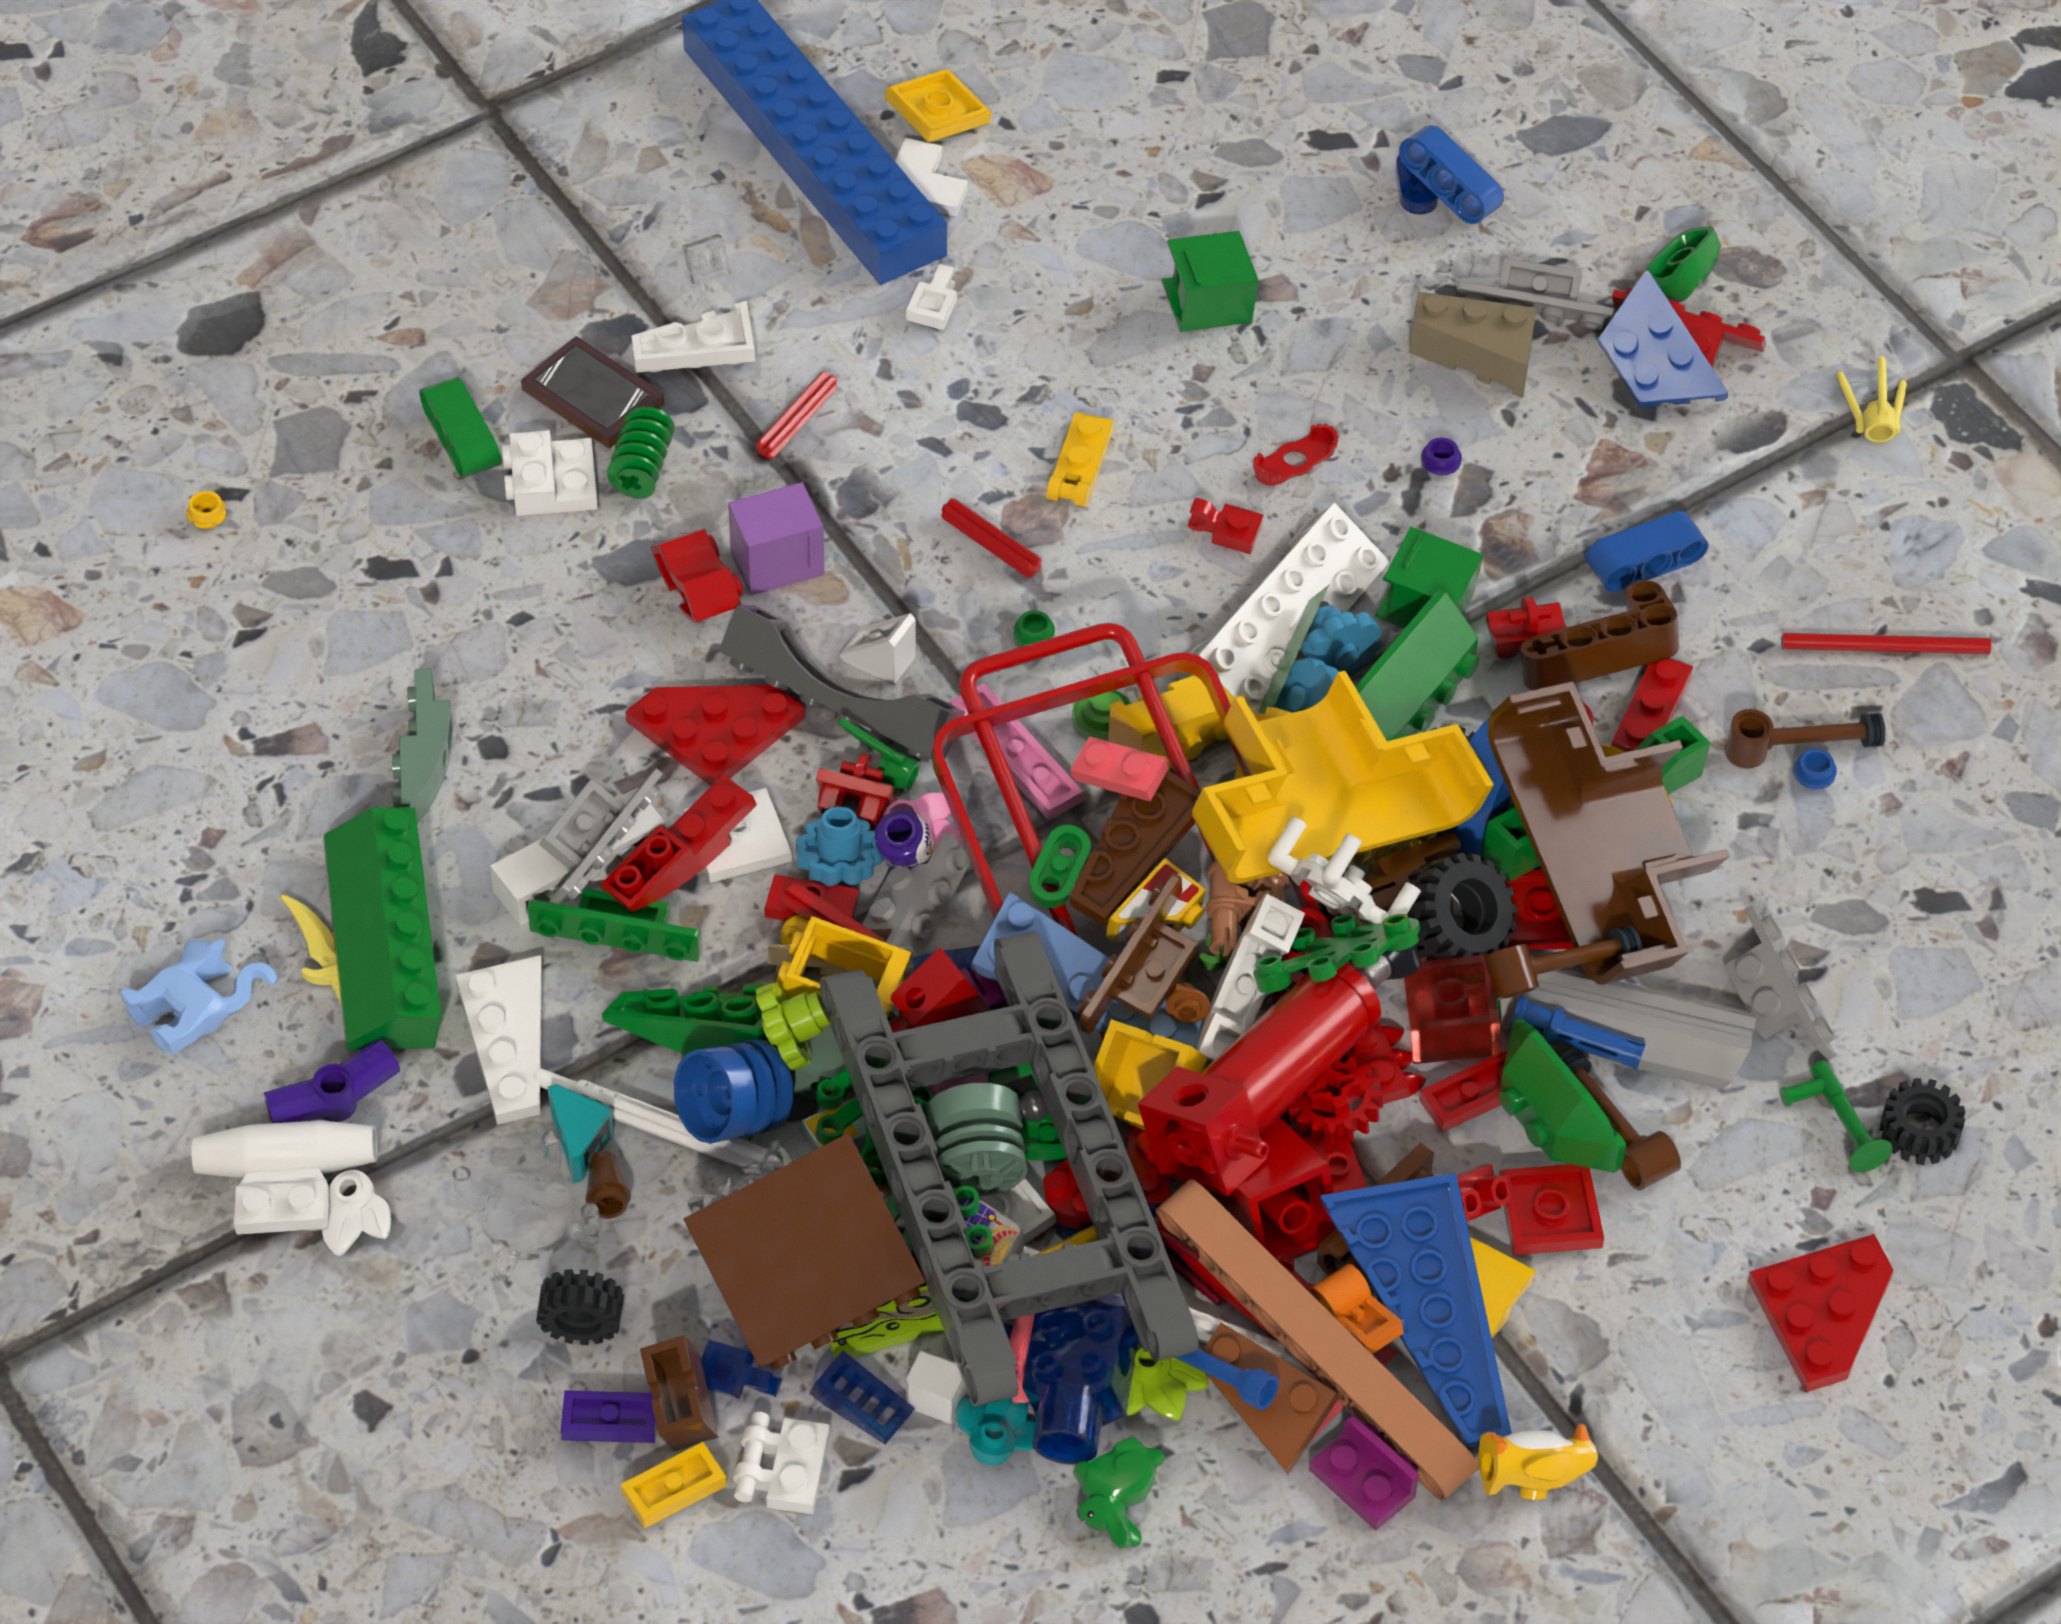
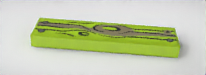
M927 1286L919 1288L921 1295L896 1307L893 1299L877 1307L880 1316L856 1329L852 1321L836 1328L835 1331L839 1338L828 1343L835 1364L944 1331L940 1318L934 1311Z

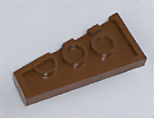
M1167 771L1150 802L1120 793L1118 797L1119 802L1111 818L1107 819L1101 831L1100 841L1095 851L1091 852L1070 894V905L1106 928L1109 918L1159 863L1167 857L1195 824L1192 810L1201 790L1172 772Z

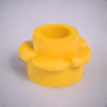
M201 491L190 498L186 517L190 522H194V525L198 528H213L225 520L227 512L224 510L226 505L215 492Z

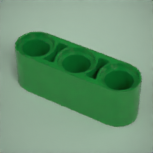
M457 376L419 390L421 404L426 417L461 478L501 465V456L497 443L460 377Z

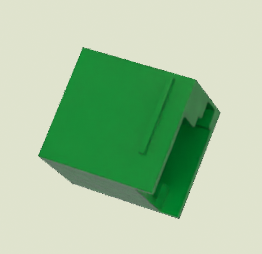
M1240 231L1167 240L1175 267L1173 277L1163 278L1161 282L1180 332L1252 323L1259 280Z
M1410 526L1383 577V581L1390 583L1391 586L1375 617L1406 628L1439 588L1447 592L1461 614L1464 615L1475 593L1484 554Z

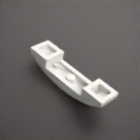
M1269 894L1263 895L1249 919L1228 961L1210 1004V1012L1205 1018L1197 1050L1207 1056V1059L1212 1062L1243 1034L1256 1019L1266 993H1261L1257 989L1253 975L1256 969L1255 963L1267 956L1278 955L1282 958V955L1289 953L1305 915L1304 912Z

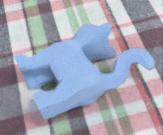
M193 938L187 940L184 952L177 962L160 969L152 980L140 990L135 991L125 988L120 992L128 1015L139 1027L152 1023L155 1018L166 1011L174 1017V1020L168 1025H157L149 1031L153 1042L163 1053L170 1052L174 1055L195 1042L199 1037L216 1032L229 1016L240 1011L250 1000L251 982L253 980L263 979L265 982L275 985L278 981V973L272 966L262 962L251 963L243 967L235 978L233 995L222 997L204 982L233 971L230 963L225 962L222 957L225 942L222 939L212 943L210 941H198Z

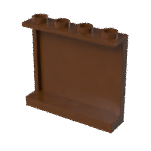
M849 1133L683 1218L759 1368L769 1364L772 1371L780 1369L797 1359L794 1350L808 1343H811L814 1350L839 1338L835 1331L836 1328L852 1321L856 1329L880 1316L877 1307L892 1299L896 1307L918 1297L921 1295L918 1286L926 1282Z

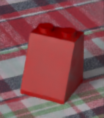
M1279 1117L1260 1135L1261 1139L1266 1141L1269 1146L1267 1159L1229 1196L1208 1191L1274 1258L1280 1255L1281 1258L1286 1256L1290 1260L1317 1249L1319 1244L1336 1229L1320 1202V1195L1332 1194L1334 1191L1329 1164Z

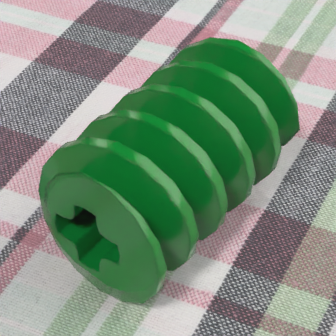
M639 407L627 413L619 433V438L615 444V450L611 456V462L607 468V478L618 492L636 499L652 496L656 488L655 484L660 476L659 472L664 464L663 460L668 452L667 448L672 441L671 436L675 431V424L668 414L654 407Z

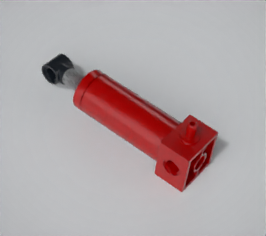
M1417 944L1401 951H1386L1379 957V961L1371 966L1358 968L1345 963L1337 970V974L1334 977L1325 981H1312L1308 972L1201 1073L1176 1066L1137 1103L1159 1173L1182 1182L1192 1179L1198 1182L1204 1189L1229 1196L1267 1159L1269 1146L1266 1141L1261 1139L1260 1135L1378 1023L1382 1014L1381 1004L1375 989L1385 980L1405 978L1418 970L1421 965V959Z

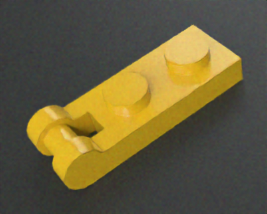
M1078 412L1074 413L1055 470L1048 482L1047 500L1059 502L1060 498L1074 501L1075 506L1087 507L1113 434L1114 420Z

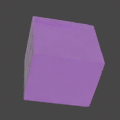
M803 482L728 502L730 551L750 595L825 575L824 528Z

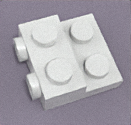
M550 430L509 433L510 445H502L504 470L512 469V475L504 476L506 500H515L516 516L598 510L591 438L551 441Z

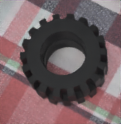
M1461 853L1421 865L1419 869L1413 870L1408 875L1410 880L1408 883L1421 891L1407 915L1409 918H1415L1419 921L1421 930L1418 933L1419 941L1417 948L1420 958L1426 957V964L1432 967L1441 965V969H1453L1485 961L1484 956L1499 951L1500 948L1506 947L1511 939L1507 934L1515 931L1516 922L1512 920V915L1517 914V904L1511 903L1510 896H1513L1514 892L1511 886L1506 887L1504 883L1507 877L1502 871L1495 872V864L1490 860L1481 861L1480 855H1465ZM1451 893L1457 898L1462 907L1464 916L1462 929L1456 924L1451 914Z

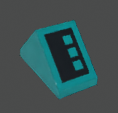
M557 1084L548 1086L550 1113L573 1183L583 1181L589 1172L590 1158L595 1153L603 1151L614 1134L612 1108Z

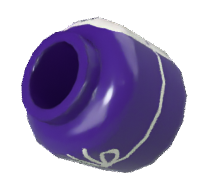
M905 809L891 811L876 826L874 835L876 848L885 864L890 868L907 866L910 869L918 864H926L932 856L934 840L931 830L924 818L916 812Z

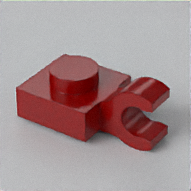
M1195 498L1190 509L1192 515L1188 527L1195 531L1213 533V544L1251 554L1262 527L1264 514L1226 503L1222 512H1220L1211 502Z

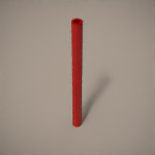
M1782 633L1781 648L1790 650L1990 654L1991 638Z

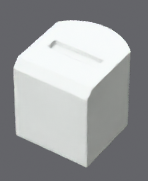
M920 1350L906 1378L908 1409L952 1424L956 1416L958 1403L967 1393L955 1361Z

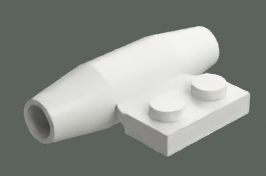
M322 1120L255 1124L194 1137L191 1145V1157L195 1174L243 1178L239 1186H236L234 1228L237 1234L328 1229L329 1186L323 1174L377 1162L378 1142L375 1126Z

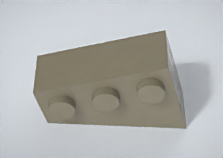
M1418 292L1409 353L1454 371L1458 366L1478 374V380L1486 384H1490L1493 380L1513 388L1512 394L1523 398L1537 308Z

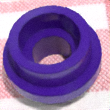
M1435 438L1422 450L1421 463L1432 474L1450 475L1456 472L1461 465V452L1457 444L1448 438Z

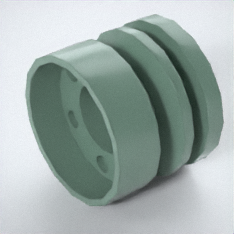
M969 1083L944 1090L928 1102L925 1115L937 1147L936 1160L944 1181H950L951 1187L957 1189L961 1186H971L976 1189L980 1197L1002 1193L1014 1188L1025 1179L1028 1172V1164L1024 1154L1026 1150L1025 1142L1022 1135H1020L1023 1129L1020 1101L1015 1092L1005 1086L992 1083Z

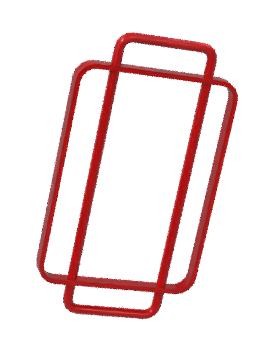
M1101 623L978 659L964 669L959 680V688L968 715L955 718L941 727L935 736L931 758L934 772L994 920L1003 905V901L943 756L942 749L944 746L957 737L973 732L977 733L1033 869L1042 851V846L993 730V726L1137 684L1175 775L1200 790L1153 680L1154 678L1171 673L1186 672L1199 678L1207 688L1244 776H1252L1224 727V719L1231 705L1216 671L1208 661L1199 655L1184 652L1170 654L1145 662L1139 645L1129 630L1118 624ZM1102 640L1117 642L1129 667L989 709L984 708L976 688L977 680L984 675ZM1199 830L1201 837L1204 841V844L1207 848V851L1210 855V858L1214 863L1215 856L1213 855L1210 847L1208 846L1201 831ZM1287 874L1301 908H1312L1320 912L1315 898L1308 894L1311 890L1309 884L1303 879L1300 886H1298L1291 876ZM1052 884L1043 886V889L1047 892L1057 891V888ZM1065 904L1056 908H1048L1055 922L1079 937ZM1238 923L1243 933L1247 924ZM1286 989L1273 993L1270 997L1273 1004L1287 992ZM1099 1031L1100 1036H1101L1102 1041H1103V1039H1104V1037H1105V1033Z

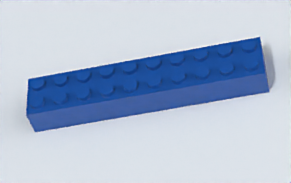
M721 0L682 16L684 51L879 285H883L947 256V222L758 0Z

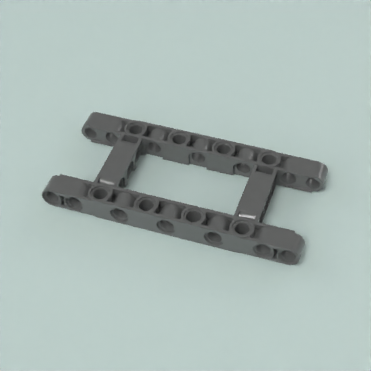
M1036 931L1003 937L994 941V956L997 969H994V972L1008 1007L892 1033L872 977L867 978L862 969L822 977L820 980L822 1002L851 1078L852 1086L972 1404L976 1407L1013 1398L1018 1395V1380L1014 1368L1018 1366V1363L1004 1329L1003 1321L1121 1293L1143 1351H1149L1154 1361L1158 1362L1194 1353L1198 1350L1199 1345L1194 1320L1164 1248L1162 1238L1071 1011L1067 1006L1041 938ZM1030 1063L1099 1240L1073 1246L1071 1242L1063 1244V1248L1060 1250L1031 1257L1029 1253L1021 1254L1019 1260L986 1267L985 1263L981 1264L979 1259L974 1260L965 1236L967 1226L950 1181L945 1182L936 1160L937 1147L921 1105L915 1104L910 1090ZM871 1066H877V1067H880L881 1069H876V1068H873V1067H871ZM899 1142H906V1143H909L910 1145H903V1144H900ZM1101 1178L1110 1179L1113 1182H1107L1102 1180ZM927 1219H935L940 1223L929 1222ZM1132 1255L1139 1256L1144 1260L1135 1259L1132 1257ZM958 1297L966 1298V1299H968L970 1302H961V1301L957 1300L956 1298H958Z

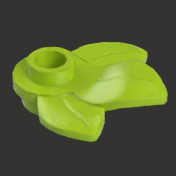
M1139 1345L1131 1349L1126 1355L1124 1362L1126 1375L1117 1386L1116 1396L1118 1404L1126 1416L1140 1412L1147 1405L1159 1415L1177 1422L1181 1419L1185 1409L1187 1391L1196 1392L1207 1389L1208 1379L1204 1372L1176 1358L1156 1362L1150 1356L1149 1351L1144 1352L1142 1346ZM1151 1362L1155 1365L1152 1367H1144L1140 1363Z

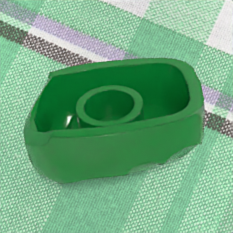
M1711 226L1698 227L1680 233L1662 248L1647 265L1646 271L1649 270L1668 300L1678 303L1685 301L1693 293L1694 289L1702 284L1712 272L1719 258L1721 248L1720 240L1714 228Z

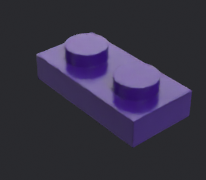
M564 1390L560 1430L561 1440L655 1443L657 1425L651 1402L653 1400L652 1393Z

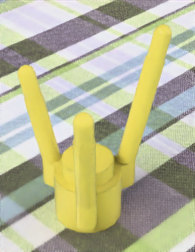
M1884 356L1878 358V400L1870 402L1863 414L1844 373L1838 371L1836 376L1855 419L1856 432L1864 433L1869 441L1877 443L1892 440L1897 434H1900V418L1907 383L1904 380L1899 382L1894 407L1892 408L1890 403L1887 402L1886 358Z

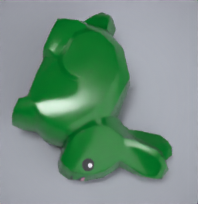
M1130 1437L1114 1445L1112 1451L1090 1462L1082 1461L1074 1467L1073 1475L1081 1484L1082 1494L1086 1498L1076 1510L1078 1518L1096 1531H1107L1111 1541L1120 1549L1127 1548L1130 1545L1134 1547L1140 1546L1142 1540L1141 1533L1126 1517L1125 1509L1145 1501L1154 1485L1156 1468L1162 1465L1166 1459L1162 1451L1155 1448H1146L1135 1437Z

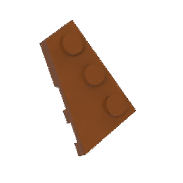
M1221 1322L1202 1351L1243 1371L1260 1368L1275 1375L1279 1380L1278 1391L1268 1408L1258 1410L1244 1403L1241 1396L1237 1394L1235 1387L1208 1374L1206 1375L1272 1454L1282 1469L1289 1475L1339 1399V1396L1335 1391Z

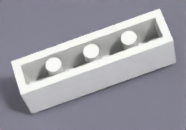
M638 788L615 798L623 805H626ZM651 804L644 811L637 806L632 812L631 816L637 821L621 840L613 836L607 844L613 849L612 853L597 870L590 866L583 874L589 879L584 888L591 889L602 883L659 825L666 829L664 819ZM546 834L537 838L534 843L515 853L506 854L496 863L490 865L493 893L520 926L529 922L527 908L530 900L549 902L572 873V871L539 845ZM565 896V898L559 904H563L564 902L570 900V898L568 896Z

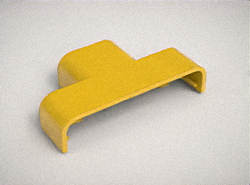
M1341 671L1337 673L1327 695L1313 707L1258 722L1243 696L1235 697L1224 719V727L1252 776L1204 787L1193 807L1192 817L1228 881L1238 884L1283 873L1268 862V854L1292 816L1299 818L1307 826L1289 855L1300 861L1301 859L1307 860L1311 853H1316L1329 861L1347 833L1354 835L1362 841L1356 852L1359 853L1458 826L1480 810L1494 784L1458 724L1386 741L1346 671Z

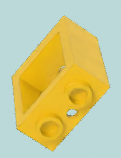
M811 916L805 932L796 931L788 955L792 956L793 960L792 962L783 961L776 982L785 992L788 999L803 992H807L810 995L818 991L821 995L820 983L802 977L810 956L849 971L862 969L866 977H872V979L880 981L876 991L888 1018L894 1004L890 999L891 994L902 984L912 952Z

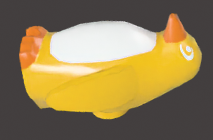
M1581 1423L1578 1424L1573 1435L1568 1439L1546 1430L1519 1431L1504 1437L1493 1432H1486L1480 1437L1478 1454L1479 1470L1484 1492L1487 1496L1497 1494L1505 1485L1513 1484L1520 1487V1497L1533 1500L1548 1498V1490L1563 1487L1580 1478L1596 1466L1598 1459L1596 1447L1589 1438L1586 1426Z

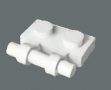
M754 1412L751 1417L750 1426L744 1428L741 1444L744 1447L742 1462L736 1464L733 1480L737 1484L734 1494L735 1499L741 1502H751L754 1490L768 1491L766 1498L767 1508L813 1515L830 1438V1424L784 1418L781 1433H772L768 1430L770 1416L763 1412ZM762 1453L776 1455L773 1470L760 1467Z

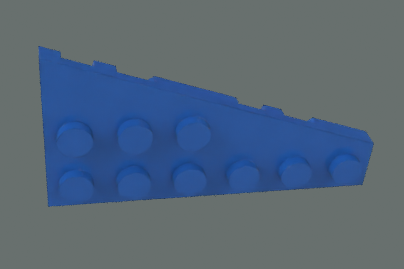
M1456 1173L1320 1195L1322 1206L1378 1301L1402 1320L1404 1334L1399 1337L1462 1444L1466 1448L1479 1446L1480 1437L1486 1432H1493L1501 1437L1512 1434Z

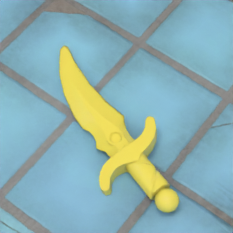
M286 894L280 895V899L290 909L302 930L310 957L319 962L322 967L319 970L307 967L302 968V978L316 985H331L341 1004L334 936L320 917L305 904Z

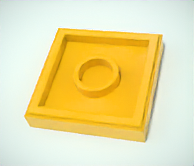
M948 68L886 87L884 98L928 143L990 123L992 112Z

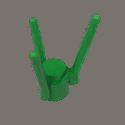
M843 718L838 720V725L846 732L883 755L877 768L884 771L881 783L893 786V795L897 789L907 793L918 776L921 763L892 750Z

